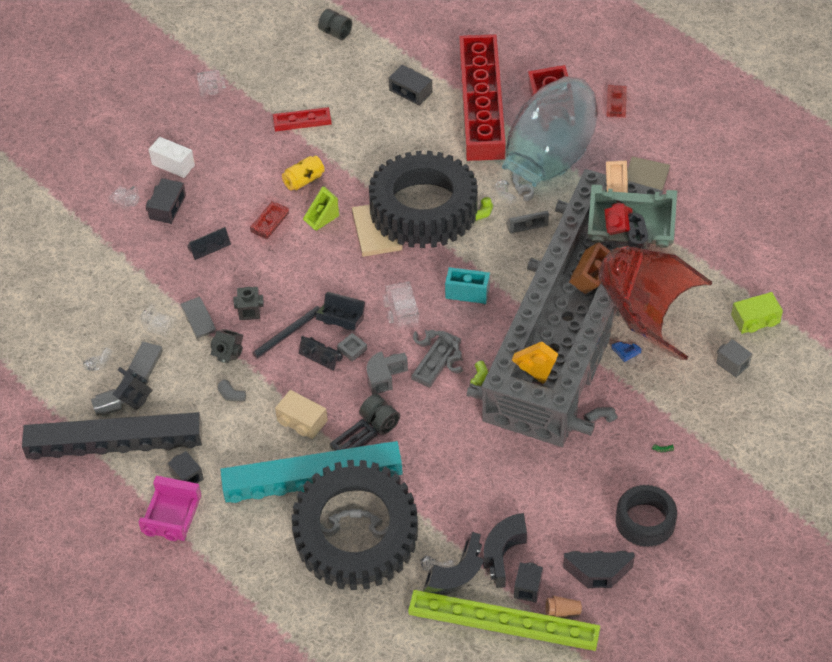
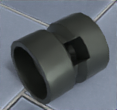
M326 9L321 14L318 22L319 30L329 35L331 34L339 40H344L350 34L353 25L352 19L342 14L339 15L338 12L331 9Z
M373 394L368 397L359 410V415L368 423H371L372 427L381 435L390 432L400 420V413L391 405H388V402L379 394Z

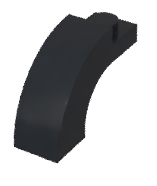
M524 513L515 514L500 521L490 531L485 541L484 569L489 568L490 579L495 580L496 588L506 587L503 561L506 552L516 545L527 544Z
M472 532L466 538L458 565L448 568L434 565L428 571L423 592L447 595L464 587L478 573L484 561L483 558L478 557L482 548V543H479L481 534Z

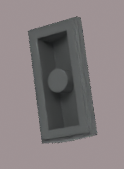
M547 210L509 218L506 221L509 233L512 234L548 226L549 212Z

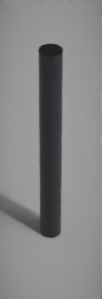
M314 307L252 352L253 356L258 359L315 318L316 312L320 307Z

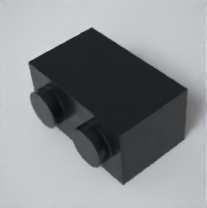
M401 65L388 77L389 91L418 106L433 93L432 79L404 65Z
M161 178L159 184L154 188L151 199L146 203L149 219L172 224L186 197L184 183Z

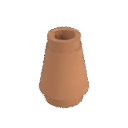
M558 596L546 599V615L564 618L581 614L582 605L580 600Z

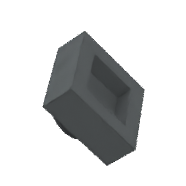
M351 333L337 345V349L353 362L367 350V344Z

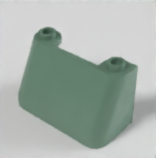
M602 185L591 186L588 238L592 239V242L604 243V240L628 242L626 232L614 235L607 233L604 210L611 208L613 204L624 203L632 208L633 213L641 214L644 217L648 233L647 244H656V247L667 248L669 244H673L677 205L676 190H667L666 194L659 196L660 192H655V195L612 192L613 189H608V192L602 190Z

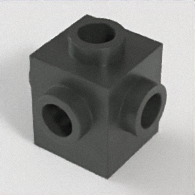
M258 287L237 288V296L233 297L234 309H238L239 320L260 319V307H264L263 295H259Z
M228 329L217 330L210 344L212 349L210 355L217 357V360L223 363H229V361L238 359L243 350L241 344L244 335Z

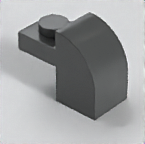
M381 351L370 358L367 363V379L372 395L393 390L391 375L408 371V359L405 352L384 358Z

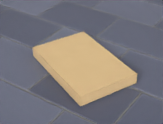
M370 205L352 207L363 257L402 250V245L398 244L397 238L392 242L388 240V235L385 237L381 235V229L377 231L375 223H372Z

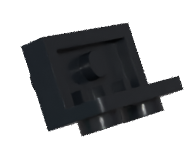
M327 292L323 306L316 312V320L322 321L327 325L340 326L345 330H356L364 319L365 301Z
M119 367L118 371L125 378L112 395L138 410L145 404L147 397L153 389L147 385L149 381L140 374H137L130 368L126 371Z

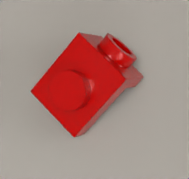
M616 203L611 208L604 209L606 229L609 235L630 231L628 214L633 213L632 208L624 203Z

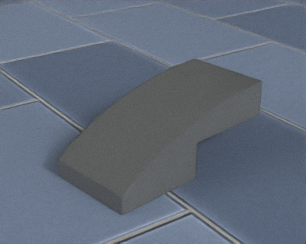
M200 296L180 304L196 339L216 332L213 321Z

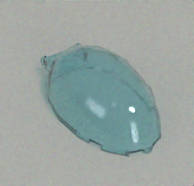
M562 77L541 87L518 112L508 132L507 158L502 165V169L512 171L531 182L532 186L536 188L541 180H550V178L565 173L580 159L595 132L598 115L595 93L585 79Z

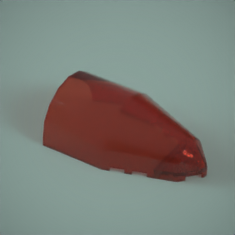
M629 246L617 247L610 251L603 258L598 275L601 284L623 322L631 331L667 355L680 360H688L689 356L663 340V319L670 305L680 294L692 287L711 286L712 281L675 254H666Z

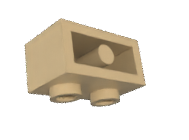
M289 390L275 408L277 421L281 425L289 426L301 436H307L311 439H314L328 421L326 408L292 390Z

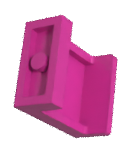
M156 475L153 482L155 492L145 517L140 518L138 521L141 532L150 537L158 535L170 541H185L202 496L199 484Z

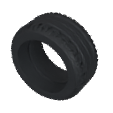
M644 484L632 487L624 492L618 501L615 517L616 526L623 538H626L632 544L640 545V547L660 545L667 541L675 530L677 507L674 499L669 493L657 486ZM638 505H650L660 510L665 520L656 526H642L635 523L627 512Z

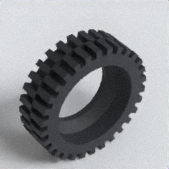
M422 150L416 151V155L407 152L404 158L399 154L395 156V161L388 159L386 166L381 164L379 171L375 170L373 177L370 179L369 203L372 223H375L377 231L381 229V235L384 237L388 235V240L392 242L397 238L398 244L402 246L405 242H408V247L414 248L415 244H420V248H425V244H431V248L437 247V242H441L442 246L447 245L448 239L454 242L457 240V234L461 237L464 236L465 229L469 231L472 228V223L474 224L478 211L476 177L474 178L473 171H469L467 164L462 166L460 159L453 161V156L449 154L446 158L443 157L442 152H438L436 156L433 155V151H427V154H422ZM435 185L450 191L452 196L447 202L438 207L414 209L400 203L396 199L395 194L410 186Z
M347 460L348 467L343 468L341 461L334 463L335 470L331 471L329 466L323 468L324 476L322 477L316 472L312 476L313 484L307 481L303 485L304 492L299 491L297 495L298 503L294 502V514H292L291 518L296 549L299 552L302 563L305 562L309 572L314 570L315 577L319 580L324 577L327 585L332 586L333 582H337V587L344 589L345 584H350L351 590H357V584H363L365 590L370 589V582L375 581L376 586H380L383 584L382 578L386 577L390 581L394 578L395 570L398 573L403 570V562L408 564L411 559V552L414 553L416 548L418 516L412 492L408 493L407 484L405 482L400 483V477L396 473L391 477L390 469L384 467L382 472L379 471L378 463L373 462L371 468L367 467L366 460H360L359 466H354V460ZM349 491H365L375 494L384 502L389 512L390 521L385 536L378 544L365 551L347 552L336 548L328 542L320 527V517L326 503L336 495Z

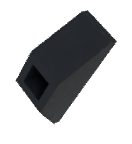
M571 551L564 553L563 568L587 588H612L633 568L635 554L634 552L594 551L592 553Z

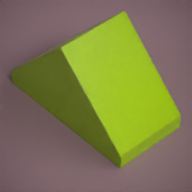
M322 186L303 220L316 231L339 216L338 198L326 187Z

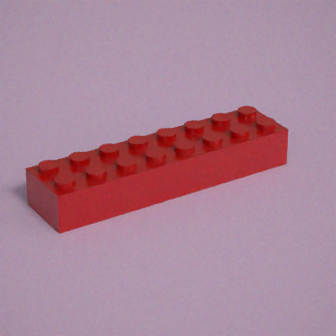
M497 34L459 36L466 161L505 160L506 141Z

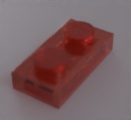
M608 85L606 117L626 118L627 86Z
M271 201L250 226L251 233L268 239L287 217L289 208Z

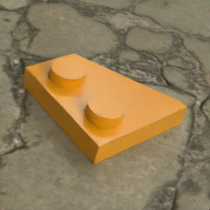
M541 341L514 353L512 361L520 369L544 384L557 359L558 353Z

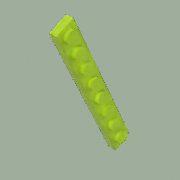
M413 590L408 610L409 615L593 651L597 649L601 626Z

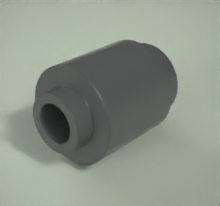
M115 389L97 394L95 398L91 399L96 415L102 414L103 416L122 409L121 404H124V402L112 395Z

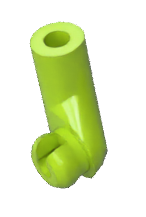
M482 198V205L477 211L476 221L490 216L493 209L491 198Z
M478 361L474 365L477 374L475 378L470 380V383L482 387L488 374V369L484 361Z

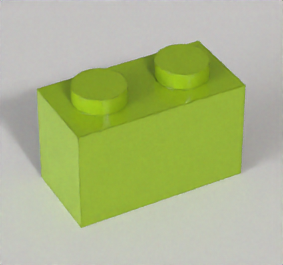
M773 292L734 302L731 316L741 334L753 333L758 329L774 327L780 323L783 310Z

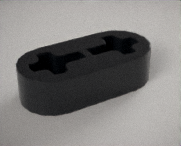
M631 213L628 215L630 231H626V236L630 248L640 251L645 249L648 243L647 228L644 217L641 214Z

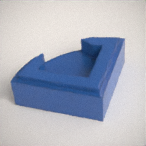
M616 342L611 347L623 362L642 352V349L636 344Z

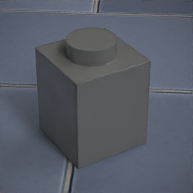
M732 339L727 344H722L717 350L716 364L737 378L750 366L752 353Z

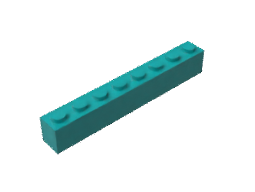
M398 441L221 468L225 503H238L252 498L262 499L265 496L271 495L283 496L296 491L304 492L303 485L307 481L313 484L312 476L316 472L322 477L324 476L323 468L329 466L330 470L333 471L335 470L334 463L340 461L343 468L348 467L347 460H354V466H359L360 460H366L368 468H371L372 463L375 462L379 464V471L381 472L384 467L389 468L391 477L395 473L403 475Z

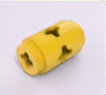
M309 156L287 168L282 173V180L289 190H298L321 177L325 168L319 157Z

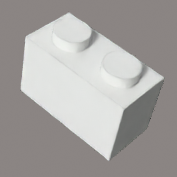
M159 137L149 148L152 165L184 178L195 166L191 149Z

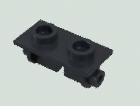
M223 227L190 241L187 248L189 252H192L194 260H197L231 245L226 227Z
M301 336L298 354L334 371L336 362H341L343 359L341 351L329 346L325 347V344L314 340L313 337Z

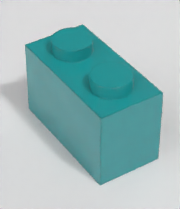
M448 268L445 281V299L487 304L490 289V272Z

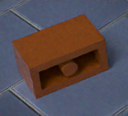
M599 242L584 251L569 283L584 294L597 288L615 254Z

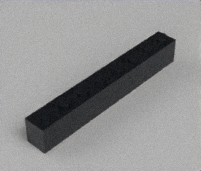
M200 412L29 424L23 426L22 449L26 458L36 460L41 457L61 458L67 455L84 456L85 454L95 453L104 455L109 452L127 453L136 450H171L177 447L194 448L195 446H202V421Z

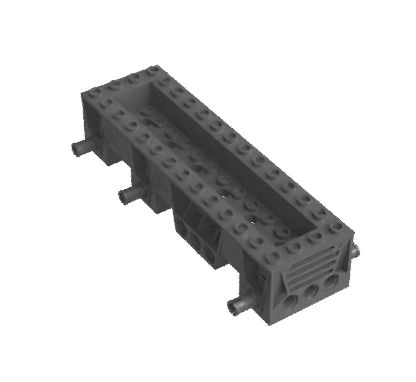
M588 169L584 170L569 203L558 200L555 212L562 213L563 216L541 261L530 258L527 270L536 272L482 387L470 383L466 394L467 397L483 401V422L562 448L570 432L573 430L588 436H592L594 431V422L577 418L578 402L585 384L591 385L609 343L614 316H620L628 300L646 306L650 296L649 292L632 288L634 270L640 256L646 255L651 244H647L645 249L639 251L630 248L628 242L604 240V243L601 244L615 255L600 285L584 294L569 283L584 251L596 244L591 241L592 239L588 238L591 186L602 185V190L607 192L606 174ZM628 181V193L655 195V192H660L659 196L663 194L662 190ZM565 316L572 317L573 320L565 321L562 318ZM541 341L550 348H555L559 351L557 352L558 356L543 386L533 384L538 380L520 369L512 361L514 353Z

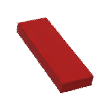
M329 107L273 114L275 132L332 125Z

